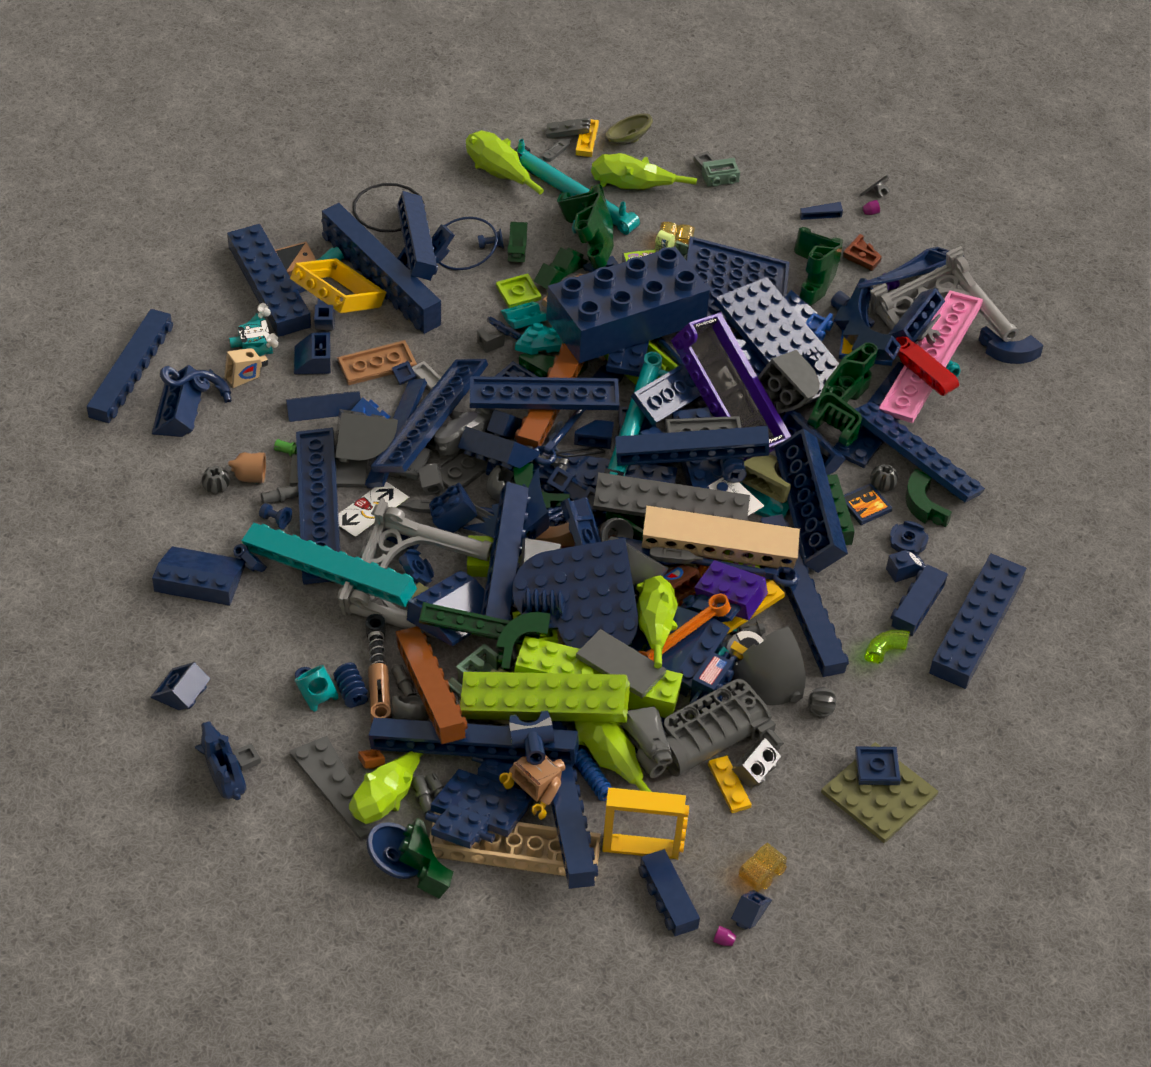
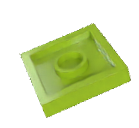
M528 273L496 282V287L508 308L542 300L540 292Z

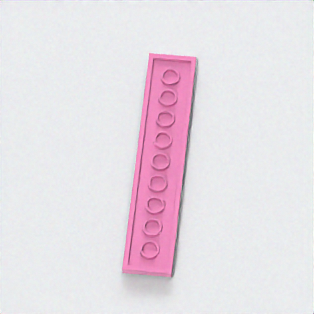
M949 290L944 299V304L933 317L934 319L938 314L941 315L932 327L933 330L939 331L941 335L937 339L934 338L936 342L932 345L927 342L926 337L919 341L917 345L946 367L980 310L983 299ZM904 365L880 405V410L890 414L893 418L913 423L933 389Z

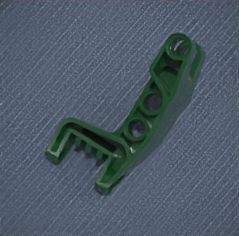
M593 185L589 192L571 196L569 192L560 194L557 203L565 220L569 223H573L575 220L574 228L582 243L588 242L587 256L594 269L605 267L614 243L613 221L602 185Z
M801 227L798 230L794 252L808 259L805 269L808 276L802 283L799 297L811 306L826 295L836 275L843 239L824 237L812 233L809 228Z
M864 343L843 357L842 361L826 380L807 422L808 425L815 429L825 422L835 429H839L842 433L838 442L846 447L858 438L862 420L861 414L847 404L850 399H859L870 386L872 372L869 369L874 365L878 351L875 344Z

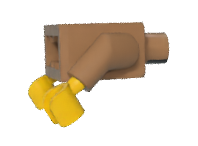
M546 756L541 764L532 765L527 761L526 757H521L517 762H514L513 766L509 769V773H502L499 780L506 789L512 788L515 781L536 802L541 801L540 804H535L532 807V813L535 816L541 810L538 817L542 820L547 814L544 808L546 805H550L561 786V774L565 770V764L561 759L552 762Z

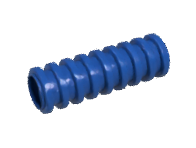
M586 749L578 750L574 765L581 772V775L595 795L598 796V799L600 801L607 800V798H602L607 797L608 787H613H611L610 782H608L600 768H598V765L591 758V755L588 754V751Z

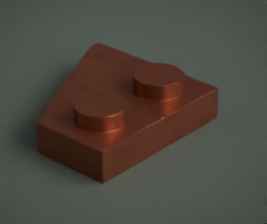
M859 234L845 249L843 257L873 271L881 262L882 256L873 249L870 243L867 244L863 240L864 236L862 234Z

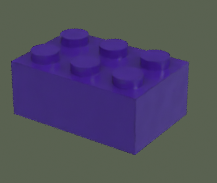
M715 560L695 586L696 595L703 594L709 597L716 594L726 595L730 603L740 605L742 608L736 616L748 621L768 594L765 577Z

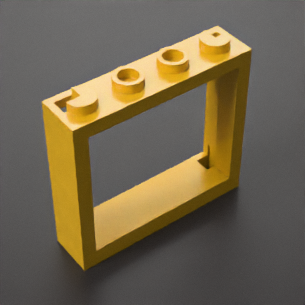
M337 258L295 263L290 277L291 280L326 304L333 305V309L339 313L379 308L382 306L386 291ZM331 277L355 294L344 295L321 278Z
M608 787L602 852L645 856L665 849L669 859L678 860L679 852H684L689 805H685L686 795ZM615 810L677 816L674 840L613 834Z

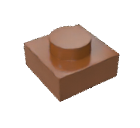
M370 749L358 752V759L365 769H374L385 765V757L380 750Z

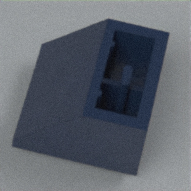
M330 332L311 333L294 346V374H331Z
M460 483L450 486L445 493L435 497L429 504L432 521L438 529L455 533L477 517L476 508Z

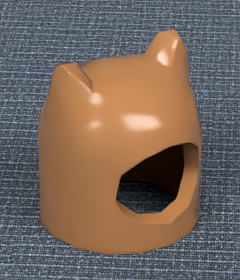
M243 452L235 460L228 462V465L232 467L231 471L234 472L235 477L239 481L264 483L266 473L265 453L251 454Z

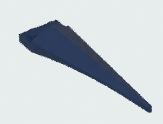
M941 247L928 248L900 267L874 279L859 283L857 289L928 274L936 268L946 265V253L950 250Z

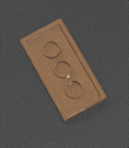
M405 340L337 357V362L348 385L393 374L392 367L409 361L411 367L417 365Z

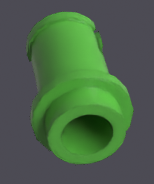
M280 439L276 440L274 446H277L274 447L275 451L287 453L291 457L292 454H297L296 442L289 443Z

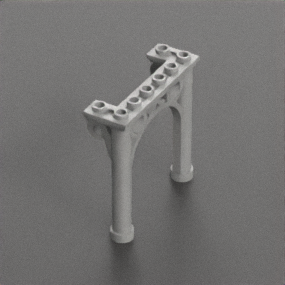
M962 246L946 253V265L936 268L934 271L922 275L898 289L888 293L887 284L884 283L870 290L872 314L879 315L890 330L900 320L899 317H902L907 309L899 310L896 308L903 303L911 306L913 297L916 299L921 292L936 286L942 297H946L949 290L983 299L979 312L1005 342L1013 340L1019 332L1016 326L1006 319L968 272L970 267L967 260L963 257ZM945 282L953 283L951 288L940 287ZM958 285H960L963 288V290L957 289Z
M381 498L379 504H375L372 514L375 517L374 529L369 531L368 543L366 546H363L360 555L364 561L368 563L374 562L380 567L387 569L390 561L403 549L417 544H429L488 561L493 542L486 540L482 542L414 522L405 518V513L402 510L388 507L385 499ZM400 534L409 536L411 538L402 541ZM393 536L398 540V544L392 548H386L383 545L387 537ZM378 548H380V551L383 553V555L377 559H374L378 551ZM347 581L344 587L339 589L337 598L340 602L339 607L341 608L342 615L346 616L353 613L367 618L371 614H380L384 617L387 624L403 629L415 627L414 624L407 621V611L396 607L391 602L382 599L385 606L378 605L374 602L380 598L369 596L364 592L353 589V586ZM420 628V630H421L422 633L425 632V634H426L427 636L436 638L435 636L429 634L428 632H426V631H424V630H422V629Z

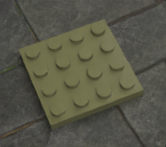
M875 742V743H873L870 747H881V746ZM855 759L824 786L821 793L885 843L932 801L939 791L899 760L900 785H858Z

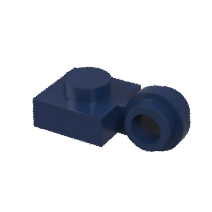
M238 544L234 547V556L241 560L244 559L246 561L245 566L253 572L255 570L259 572L265 571L267 566L249 551L248 546Z

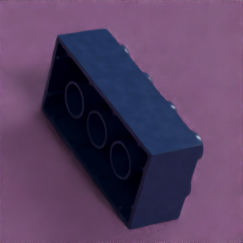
M675 246L671 248L665 247L652 254L633 257L626 262L610 267H601L594 272L578 277H568L562 282L549 285L546 319L576 360L582 363L616 352L622 348H628L680 331L688 323L707 317L710 289Z

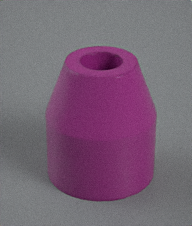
M874 200L866 203L862 210L865 215H874L880 213V206L878 201Z
M718 926L713 942L722 946H733L736 935L729 929Z

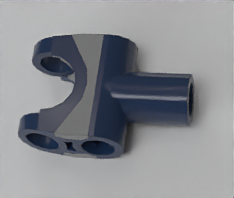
M541 711L538 720L531 723L522 722L516 715H510L509 726L512 748L525 747L527 761L532 765L541 764L546 757L543 744L555 743L552 721L548 711Z

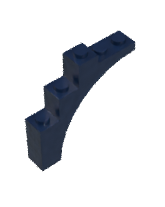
M860 278L858 284L868 280L866 278ZM856 286L847 305L840 307L833 321L841 330H844L842 335L853 345L852 351L864 343H873L878 348L875 360H894L901 345L892 335L881 334L870 329L868 322V308L871 299L870 290L874 289L873 286L857 289Z

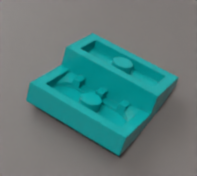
M529 302L501 310L507 323L514 329L547 320L546 313L540 311V306L536 302Z

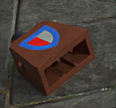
M679 564L666 571L663 578L674 588L678 603L695 592V586L701 579V575L697 568Z

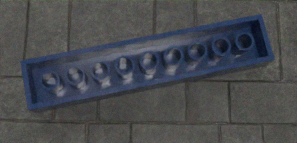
M340 203L322 210L321 222L324 240L329 241L333 248L337 246L341 250L344 259L349 260L353 268L359 270L363 277L386 291L384 298L386 300L389 299L396 310L399 309L403 313L406 320L409 319L413 323L415 329L425 334L441 326V300L417 277L411 276L410 270Z

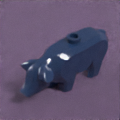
M210 721L202 723L201 744L196 745L195 749L205 755L208 769L221 797L228 800L233 798L237 801L245 793L246 784L236 755L233 754L228 742L229 737L221 735Z

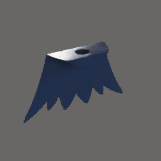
M539 468L533 475L528 491L530 502L525 511L528 513L525 524H523V529H525L524 538L536 539L549 528L550 523L549 514L541 492ZM499 504L492 505L495 516H487L489 518L482 517L485 522L463 527V529L494 537ZM529 530H536L533 533H531L528 537H526V534Z

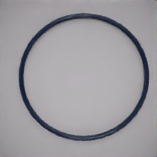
M461 217L446 223L445 226L447 227L456 221L465 219L482 221L492 228L495 235V244L490 254L475 265L455 268L441 262L439 264L451 270H467L481 265L490 258L496 249L498 237L495 228L488 221L478 217Z

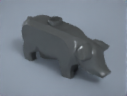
M476 408L474 412H452L450 414L452 420L446 427L441 426L427 443L426 448L436 451L441 456L455 455L463 450L458 448L465 426L485 432L494 410L491 408Z

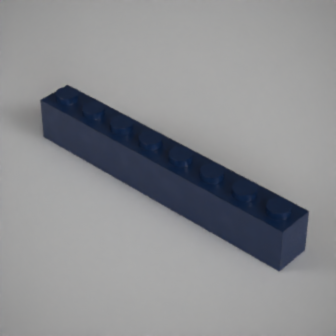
M402 191L397 203V209L411 276L431 281L433 275L437 273L438 265L436 264V256L434 255V247L432 246V238L430 237V229L426 219L425 204L423 203L422 196Z
M150 309L88 403L87 412L89 418L109 423L112 418L117 416L118 408L120 405L123 406L125 404L126 396L128 393H132L135 382L141 379L142 371L144 368H148L151 357L157 354L158 346L164 343L166 334L172 331L173 322H171V314Z
M768 426L615 436L617 466L769 456Z
M506 482L500 493L481 615L509 621L512 620L510 609L514 605V598L512 597L513 582L520 568V563H518V557L522 553L520 543L525 535L523 524H525L528 513L525 511L530 502V496H528L529 488Z

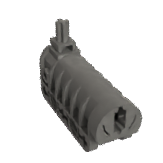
M742 679L733 680L669 715L664 720L665 736L668 740L673 759L672 763L667 764L666 768L673 776L683 774L747 737L751 740L756 738L758 741L766 738L776 750L780 749L784 742L774 732L776 724L771 720L772 716L768 707L749 684ZM735 688H743V690L741 691L738 689L735 691ZM724 695L728 700L722 702L717 697ZM703 705H705V706H709V705H710V709H708V708H703V709H702V707H703ZM691 713L695 718L688 720L684 715ZM677 723V727L675 728L674 726H669V724Z

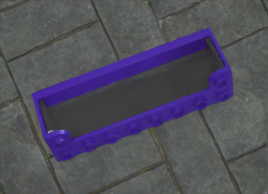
M721 312L688 323L671 340L713 417L739 416L741 428L768 426L769 453L775 451L774 447L791 437ZM743 457V460L746 461L752 457Z

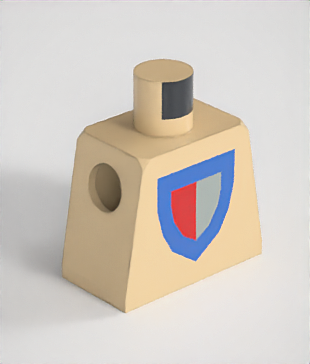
M252 348L228 351L224 377L233 388L258 378L260 368L268 366V359L265 355L259 357Z

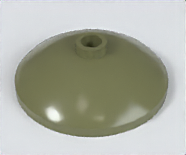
M642 113L626 117L612 125L607 130L606 137L614 143H634L649 130L653 123L652 116Z

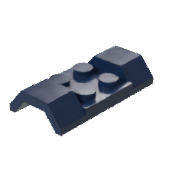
M587 497L575 501H570V498H567L560 503L565 520L569 523V531L573 535L575 546L602 542Z

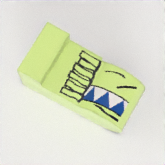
M660 230L655 240L657 252L665 247H674L675 236Z

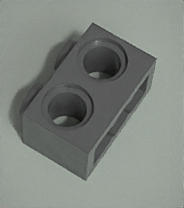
M764 738L754 742L732 770L746 786H759L766 780L765 775L776 768L778 765L776 762L781 755Z

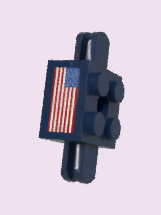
M711 652L692 679L690 704L730 683L734 675L732 668L737 663L738 657L732 655L730 658L729 652H725L723 656ZM723 695L717 697L719 701L723 700ZM703 705L702 709H703V708H708V709H710V705H709V706Z

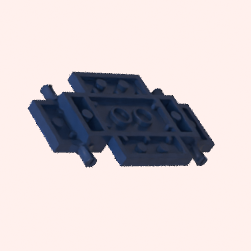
M472 757V761L481 764L477 775L458 769L431 803L430 811L441 815L431 813L430 811L426 813L425 820L435 823L431 828V835L469 849L475 842L479 843L481 839L493 843L495 834L487 831L508 837L534 802V799L527 792L519 790L520 786L515 781L512 788L506 789L499 780L502 773H509V769L518 760Z

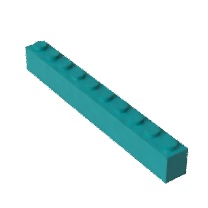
M253 522L241 540L244 545L248 546L249 551L254 554L344 585L346 581L350 582V585L355 590L402 607L407 606L408 601L417 590L413 578L406 573L400 574L391 568L380 567L374 562L368 563L360 557L348 556L343 551L337 552L328 546L317 545L311 540L305 541L297 535H288L280 529L274 530L265 524L260 525Z

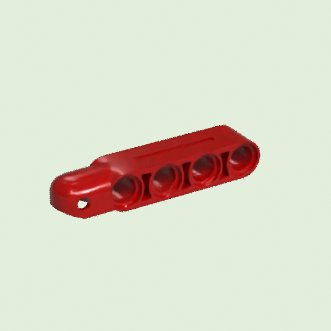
M905 336L895 338L901 345L897 356L902 363L938 394L945 396L959 387L957 377L919 345Z

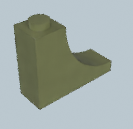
M769 454V456H757L744 461L746 477L741 481L742 483L781 503L787 501L791 487L790 484L777 475L779 465L777 457Z

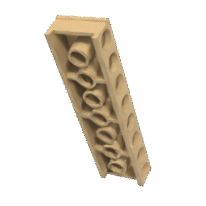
M646 506L642 548L663 547L688 550L696 556L774 568L790 567L794 569L798 559L800 529ZM654 538L657 540V542L649 543L646 541V539ZM673 541L676 545L668 546L665 542ZM693 544L696 547L694 549H687L685 545ZM712 547L715 549V551L707 552L704 550V548ZM732 550L734 554L726 555L723 551ZM751 553L754 556L751 558H746L742 554ZM771 556L773 559L770 561H765L762 559V557ZM790 559L792 560V562L789 564H784L781 562V560Z
M518 822L508 837L487 831L495 834L493 843L481 839L479 843L475 842L470 849L432 836L430 832L429 840L436 858L566 876L556 827ZM590 832L591 844H589V847L594 848L595 860H593V864L597 863L598 866L601 834Z

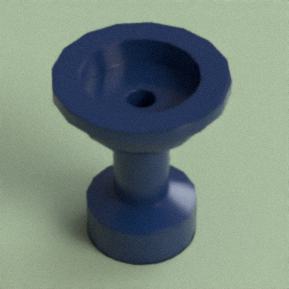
M500 228L499 231H497V246L502 247V249H504L502 232ZM478 235L479 248L483 249L486 244L495 243V236L484 238L483 235Z
M264 503L260 508L259 516L263 519L275 518L278 527L285 529L291 522L292 509L285 507L275 511L272 505Z

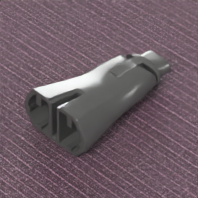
M655 707L628 711L627 723L621 722V725L636 740L645 755L656 762L658 766L672 763L671 750L664 733L659 711Z

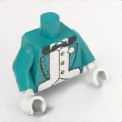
M261 303L258 306L259 314L256 313L250 321L238 327L239 336L229 338L230 348H252L259 357L264 354H273L272 347L276 348L278 346V337L274 333H269L265 318L263 319V316L268 317L271 313L265 303Z

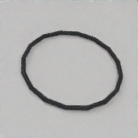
M381 183L369 186L357 195L353 201L352 212L362 225L379 232H398L402 229H378L367 225L360 220L356 213V202L362 194L380 186H398L408 189L416 195L420 194L412 188L398 183Z

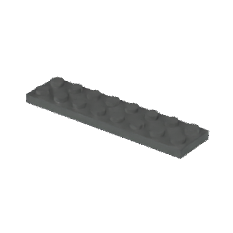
M598 472L593 509L645 517L646 506L747 521L750 495Z

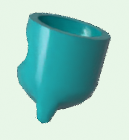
M324 665L314 667L295 679V683L303 698L314 712L318 710L319 704L327 701L329 698L338 699V692Z

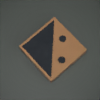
M307 242L275 250L289 276L292 274L295 263L317 261Z

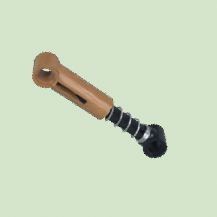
M371 614L365 621L366 635L370 642L369 655L371 656V665L368 668L371 724L374 718L391 719L388 666L384 662L385 655L383 654L385 650L383 639L386 627L385 619L380 614ZM378 694H382V702L378 703Z

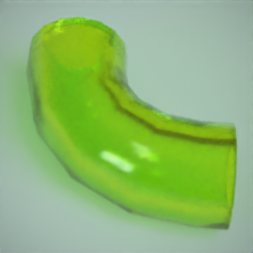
M889 630L879 633L870 640L865 650V660L880 664L884 661L885 654L889 650L899 649L906 651L910 631Z

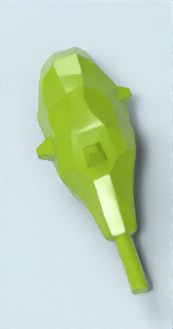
M482 130L468 135L466 138V149L469 156L475 162L476 169L481 168L500 179H509L521 185L526 184L539 195L544 192L543 188L530 179L529 173L520 163L517 152L510 147L511 140L508 138L501 140L495 133Z
M622 153L602 154L592 163L591 168L594 179L600 181L602 187L609 183L621 189L645 190L657 186L672 185L674 182L697 184V178L675 175L657 165L649 163L648 157L640 160Z
M661 575L645 579L636 586V589L639 591V599L636 604L638 625L647 637L651 649L654 651V667L657 669L662 667V649L670 631L676 630L678 627L673 620L678 606L674 588Z
M574 721L576 731H578L579 744L585 745L600 767L615 771L630 784L636 785L640 791L652 792L642 780L643 773L636 758L635 747L621 727L620 722Z
M410 751L380 766L375 771L366 773L364 781L349 803V810L352 816L368 824L380 820L391 810L398 811L400 809V801L407 795L413 773L420 762V757L424 753Z

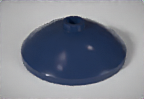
M391 822L380 823L369 832L366 841L368 853L374 864L381 871L395 878L409 879L417 876L419 870L399 861L401 854L399 847L405 839L403 835L405 827Z

